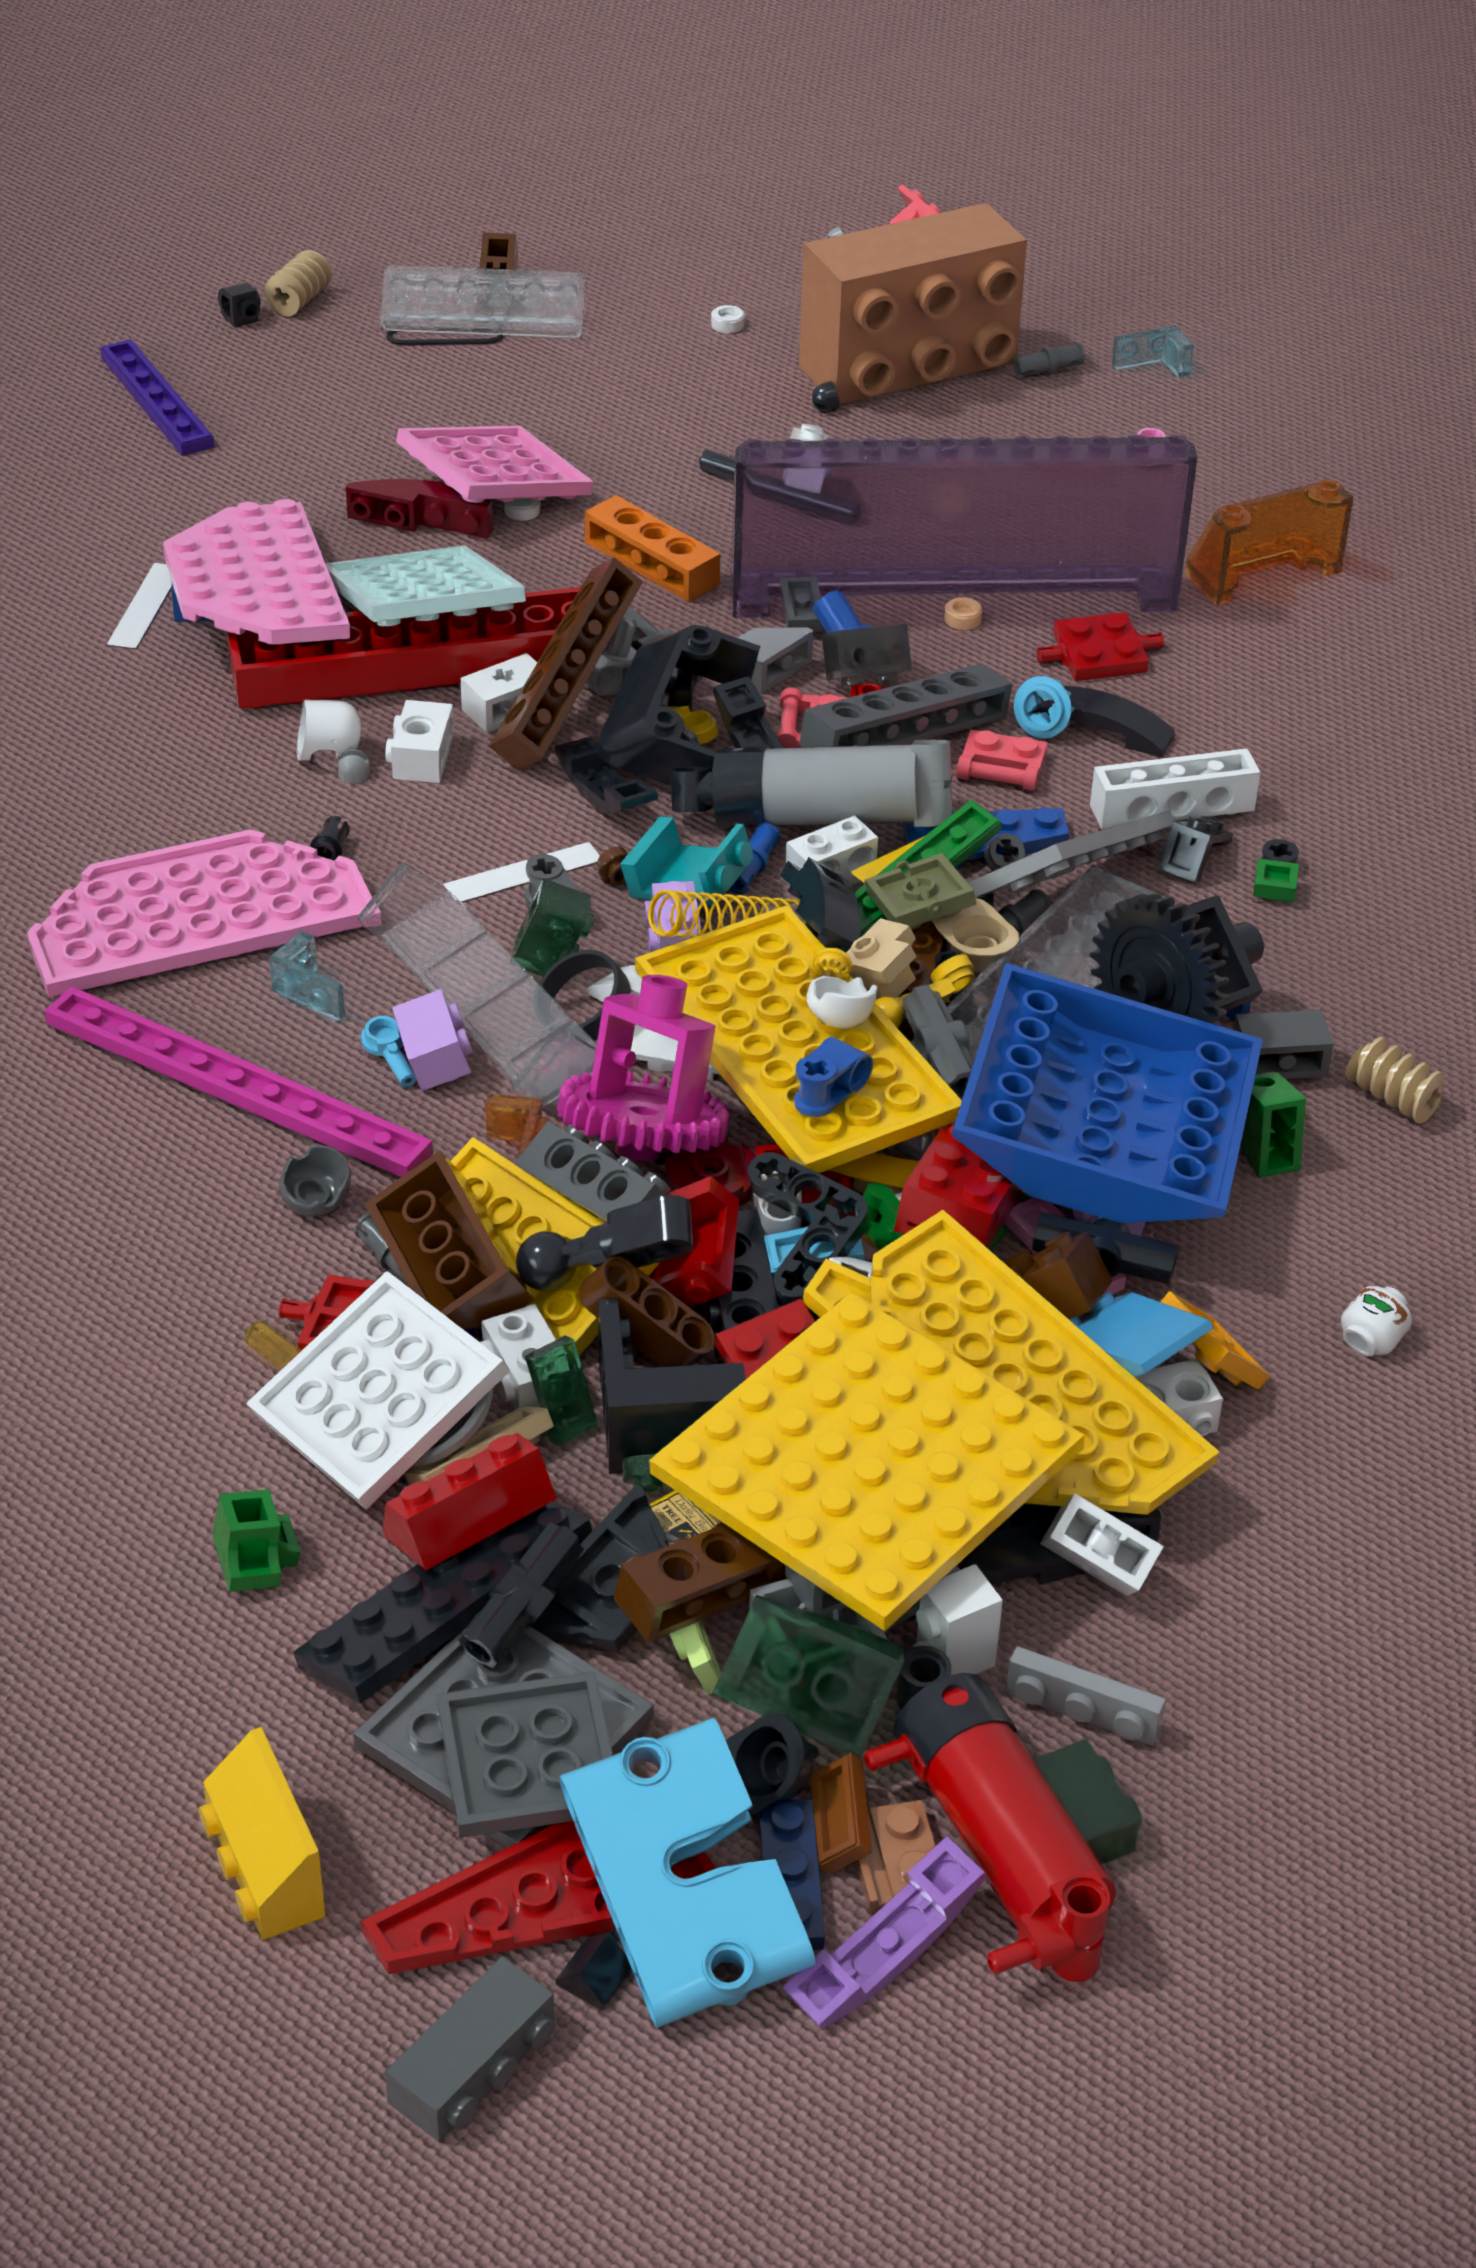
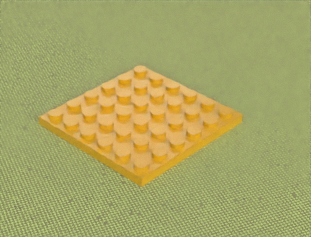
M850 1292L649 1460L651 1475L883 1631H886L1084 1449L1085 1435Z

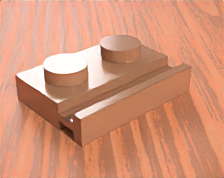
M922 1800L869 1808L868 1817L872 1853L855 1861L869 1914L877 1913L878 1908L886 1905L910 1882L906 1873L935 1847Z

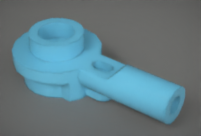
M377 1016L370 1019L361 1033L363 1048L370 1054L384 1056L402 1087L412 1086L416 1082V1077L400 1050L403 1046V1041L396 1020L389 1016Z

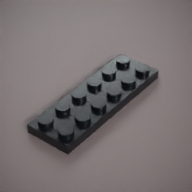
M552 1501L428 1570H424L417 1564L406 1573L395 1577L389 1585L366 1601L355 1605L349 1613L326 1629L314 1634L309 1641L293 1651L298 1668L361 1704L465 1629L488 1602L489 1598L487 1595L515 1560L519 1561L550 1522L555 1525L566 1526L578 1536V1541L581 1544L592 1532L590 1520Z

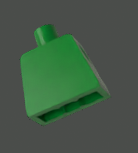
M1277 1072L1255 1075L1240 1144L1259 1178L1301 1170L1306 1098Z

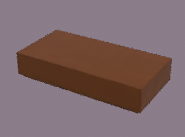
M851 1752L815 1771L810 1778L818 1866L829 1874L872 1853L863 1760Z

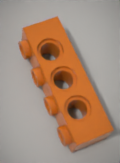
M614 495L585 511V543L611 558L615 557L626 567L683 600L690 602L720 585V553L618 495Z

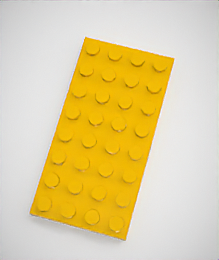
M788 905L635 957V972L641 979L645 975H665L687 983L683 1013L716 1025L710 1063L790 1160L817 1173H821L956 1122L962 1100L876 1004H874L873 1010L865 1022L849 1029L827 1026L812 1013L807 1003V992L812 978H810L811 968L813 967L814 956L820 950L825 949V947ZM827 964L824 967V970L832 969L835 973L839 972L838 967H827ZM835 1037L872 1056L873 1069L866 1084L859 1091L852 1093L837 1105L831 1113L825 1116L811 1117L801 1114L796 1110L794 1098L800 1087V1080L796 1076V1064L800 1059L817 1049L825 1039Z

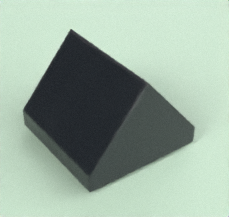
M609 1932L587 1938L555 1979V1984L603 2010L632 1969L625 1952Z

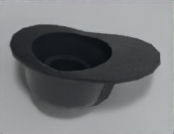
M768 1713L726 1740L753 1805L748 1810L750 1817L777 1801L788 1800L799 1795L808 1785L813 1772L814 1759L820 1754L816 1745L807 1742L804 1736L801 1735L794 1721L781 1713Z

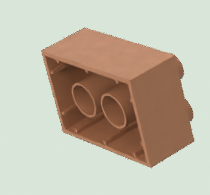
M983 203L804 243L799 367L817 386L832 381L838 393L839 405L1012 364L1015 362L1014 357L1017 356L1027 239L988 203Z

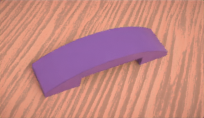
M948 1836L906 1873L910 1882L831 1955L823 1949L815 1956V1966L798 1972L783 1986L784 1991L820 2029L829 2026L855 2010L908 1968L951 1924L986 1878L985 1872Z

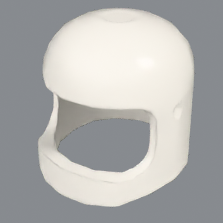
M333 700L303 701L297 739L298 761H310L311 755L317 750L336 751V757L340 758L346 750L358 747L361 737V722L357 710L351 704Z

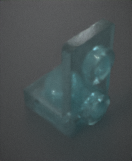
M1176 325L1117 336L1114 339L1112 366L1118 370L1163 361L1177 377L1189 376L1194 345Z
M301 930L269 957L272 991L339 1021L345 1016L343 986L315 972L318 964L315 936Z

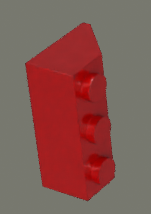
M515 1433L495 1439L489 1444L487 1449L469 1459H459L452 1462L445 1468L443 1473L426 1482L414 1483L403 1489L400 1496L386 1503L382 1529L389 1541L424 1570H428L551 1503L557 1497L539 1448L520 1434Z

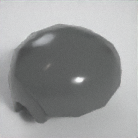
M320 1144L311 1145L308 1151L298 1158L290 1157L279 1179L282 1200L302 1216H325L334 1212L343 1204L350 1188L351 1171L348 1160L336 1148Z

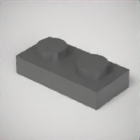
M817 576L779 578V593L787 628L808 627L813 632H825L812 609L815 602L821 599Z

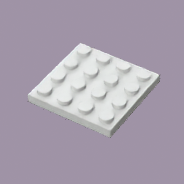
M386 1271L246 1404L260 1420L367 1510L510 1371L502 1359Z

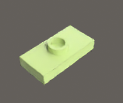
M701 1620L670 1633L681 1660L689 1659L691 1667L707 1695L723 1689L725 1681L703 1621Z

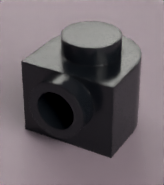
M245 282L219 290L218 301L221 312L233 327L259 321L260 296L258 291L249 283Z

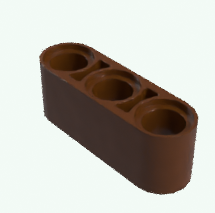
M612 1257L606 1260L585 1278L579 1286V1298L583 1306L597 1318L598 1299L618 1298L619 1317L629 1318L630 1343L661 1367L692 1366L714 1347V1332L705 1319L630 1261L622 1257Z

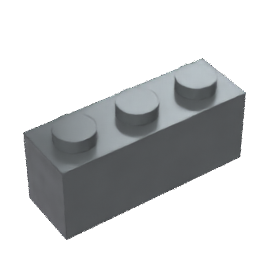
M501 1956L385 2071L388 2104L437 2142H440L454 2127L456 2129L462 2128L472 2118L478 2103L493 2087L499 2089L504 2086L513 2075L517 2063L531 2049L537 2050L548 2041L555 2028L554 1993Z

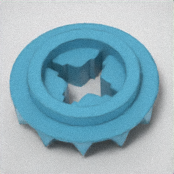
M1047 675L1036 676L1026 680L1019 687L1014 698V713L1021 728L1037 738H1051L1059 735L1060 732L1070 725V716L1075 709L1071 706L1069 698L1071 692L1065 690L1061 685V680L1050 678ZM1040 697L1044 701L1054 700L1055 703L1048 709L1050 716L1046 712L1033 713L1042 703Z

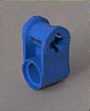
M835 1037L825 1039L817 1049L800 1059L796 1064V1076L800 1080V1087L794 1098L796 1110L801 1114L811 1117H820L831 1113L837 1105L852 1093L859 1091L866 1084L873 1069L872 1056Z

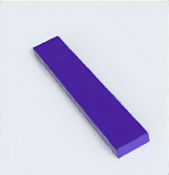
M132 339L100 347L101 359L181 456L215 447L214 436Z

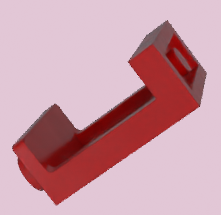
M710 1176L666 1194L682 1196L691 1202L693 1250L686 1255L659 1262V1265L649 1275L650 1278L689 1308L730 1293L732 1290L739 1199Z

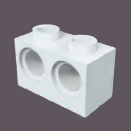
M854 815L788 841L786 844V863L789 861L802 868L807 858L810 857L842 875L852 886L862 881L852 875L851 872L877 859L878 837Z
M1198 1358L1154 1368L1146 1374L1135 1376L1139 1382L1202 1437L1209 1433L1217 1432L1223 1398Z

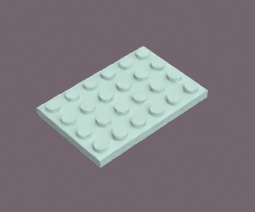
M465 545L326 563L336 591L373 622H377L379 626L398 625L401 623V618L415 617L418 621L435 620L439 618V613L452 611L457 616L472 615L477 613L476 608L491 606V610L495 611L509 610L514 608V603L526 601L524 585Z

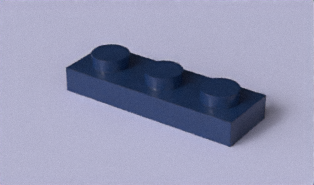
M813 1799L777 1801L758 1813L762 1861L776 1859L812 1949L823 1950L825 1932Z

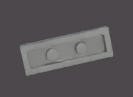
M1016 1646L1009 1661L1005 1694L1019 1698L1027 1704L1039 1705L1067 1715L1075 1721L1086 1722L1109 1730L1125 1739L1137 1740L1154 1747L1161 1730L1166 1698Z

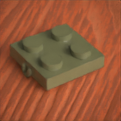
M943 853L911 864L903 860L896 864L894 870L865 879L868 896L889 921L909 925L911 929H916L923 923L942 916L958 914L962 909L976 905L973 888ZM906 866L907 872L903 873L901 867Z

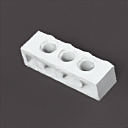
M1248 748L1094 767L1090 807L1101 830L1168 810L1171 811L1174 821L1189 819V816L1200 818L1202 816L1233 815L1240 812L1255 811L1261 772Z

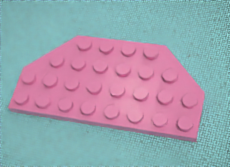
M281 499L275 501L274 504L259 505L255 502H243L238 504L237 507H227L163 542L164 558L184 619L196 622L201 619L200 616L214 621L215 628L238 635L243 634L245 630H249L259 634V641L272 645L350 638L349 621L301 502H295L290 499Z
M250 829L90 864L81 873L82 881L74 890L68 888L50 907V916L42 924L35 923L27 932L31 953L49 998L62 995L71 986L84 990L102 985H111L128 979L154 975L159 972L186 966H194L225 957H234L247 952L278 947L282 944L317 938L344 930L357 929L362 926L379 923V912L354 860L338 856L335 861L318 856L317 849L288 840L284 845L267 841L265 833Z

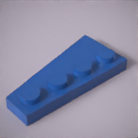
M1063 808L988 811L1002 821L1001 831L964 861L981 858L983 863H986L984 858L986 846L996 836L1003 833L1013 834L1018 837L1024 845L1025 855L1039 852L1054 844L1069 840V830ZM903 822L902 828L906 845L926 836L937 826L914 827V822ZM1002 845L996 851V854L1002 855L1006 853L1005 845ZM960 863V864H959L957 867H955V868H956V869H960L962 863Z

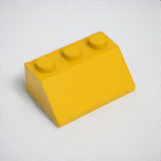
M262 1727L253 1729L204 1780L206 1804L198 1807L207 1837L217 1836L222 1846L217 1848L216 1851L226 1880L235 1877L240 1889L235 1890V1897L244 1922L254 1920L262 1940L326 1916L318 1848Z

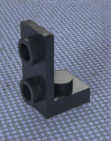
M1189 816L1188 821L1173 822L1158 869L1193 882H1200L1212 844L1232 841L1234 833L1223 829L1224 822L1208 816H1202L1201 819Z

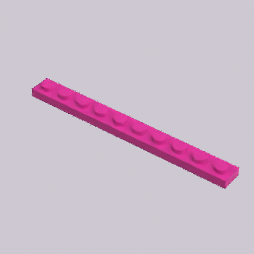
M72 986L44 1010L46 1024L397 1176L403 1177L433 1154L431 1139Z

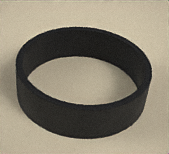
M582 950L565 956L546 972L537 987L534 997L535 1014L539 1022L562 1043L581 1045L597 1040L602 1015L601 1009L591 1019L577 1026L567 1028L552 1026L550 1015L553 1001L559 990L572 977L591 968H608L613 970L614 985L610 996L630 994V984L627 976L603 952Z

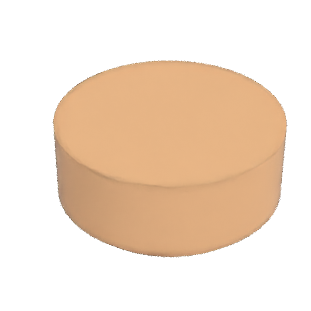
M954 598L945 605L944 620L947 625L958 630L974 629L981 624L982 606L971 598Z

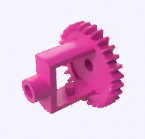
M645 975L642 977L639 996L635 994H618L604 998L592 1078L588 1072H584L581 1077L573 1075L571 1079H567L563 1083L557 1105L558 1117L563 1118V1123L572 1124V1127L577 1130H585L584 1135L586 1136L600 1135V1141L603 1142L616 1140L614 1151L618 1155L639 1161L658 1159L662 1148H666L674 1153H679L680 1148L689 1152H696V1148L706 1151L709 1150V1146L718 1147L719 1142L724 1143L729 1123L727 1106L721 1103L720 1098H712L711 1093L705 1091L716 1025L683 1013L687 991L686 982L665 975ZM635 1025L678 1041L670 1088H667V1078L665 1076L662 1077L660 1084L652 1085L649 1073L645 1074L642 1082H636L633 1080L632 1071L628 1072V1068H631L636 1060L635 1052L631 1051Z

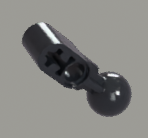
M666 1195L618 1208L606 1215L605 1223L591 1227L585 1236L569 1241L556 1232L541 1231L534 1233L526 1238L518 1249L516 1255L517 1272L522 1281L530 1288L542 1292H551L564 1287L573 1277L577 1267L590 1264L597 1269L612 1257H622L630 1261L637 1268L686 1255L693 1250L691 1202L682 1196Z

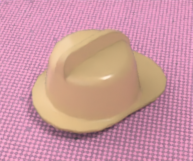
M975 898L976 905L962 909L958 914L942 916L932 920L936 929L950 943L951 951H955L956 954H966L974 965L973 972H982L990 979L997 977L999 968L1003 966L1008 958L1009 951L1015 949L1019 943L1018 931L991 905L978 898Z

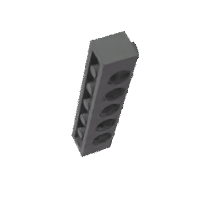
M981 663L807 708L804 711L799 745L803 748L912 744L915 740H927L1004 719L1007 715L1013 683Z

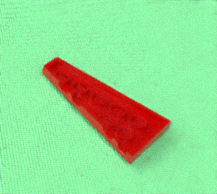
M573 1821L554 1824L361 1920L362 1934L388 1974L616 1930ZM705 1852L676 1863L671 1868V1871L679 1878L689 1879L717 1868Z

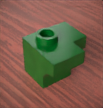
M269 1489L219 1494L212 1537L228 1591L236 1592L279 1587L281 1578L280 1567L298 1565L300 1549L289 1515L276 1513Z

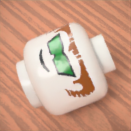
M1368 1286L1362 1289L1342 1314L1340 1320L1343 1329L1342 1335L1346 1343L1361 1355L1373 1356L1375 1354L1382 1356L1390 1353L1408 1332L1412 1323L1406 1298L1392 1287Z

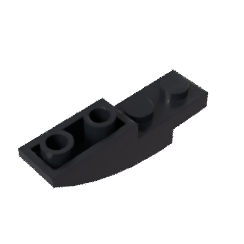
M810 857L807 858L802 868L787 861L780 876L790 884L787 891L800 899L795 912L806 921L805 926L816 936L822 945L827 948L840 949L842 946L849 950L853 942L860 938L859 908L855 893L849 882L842 875Z

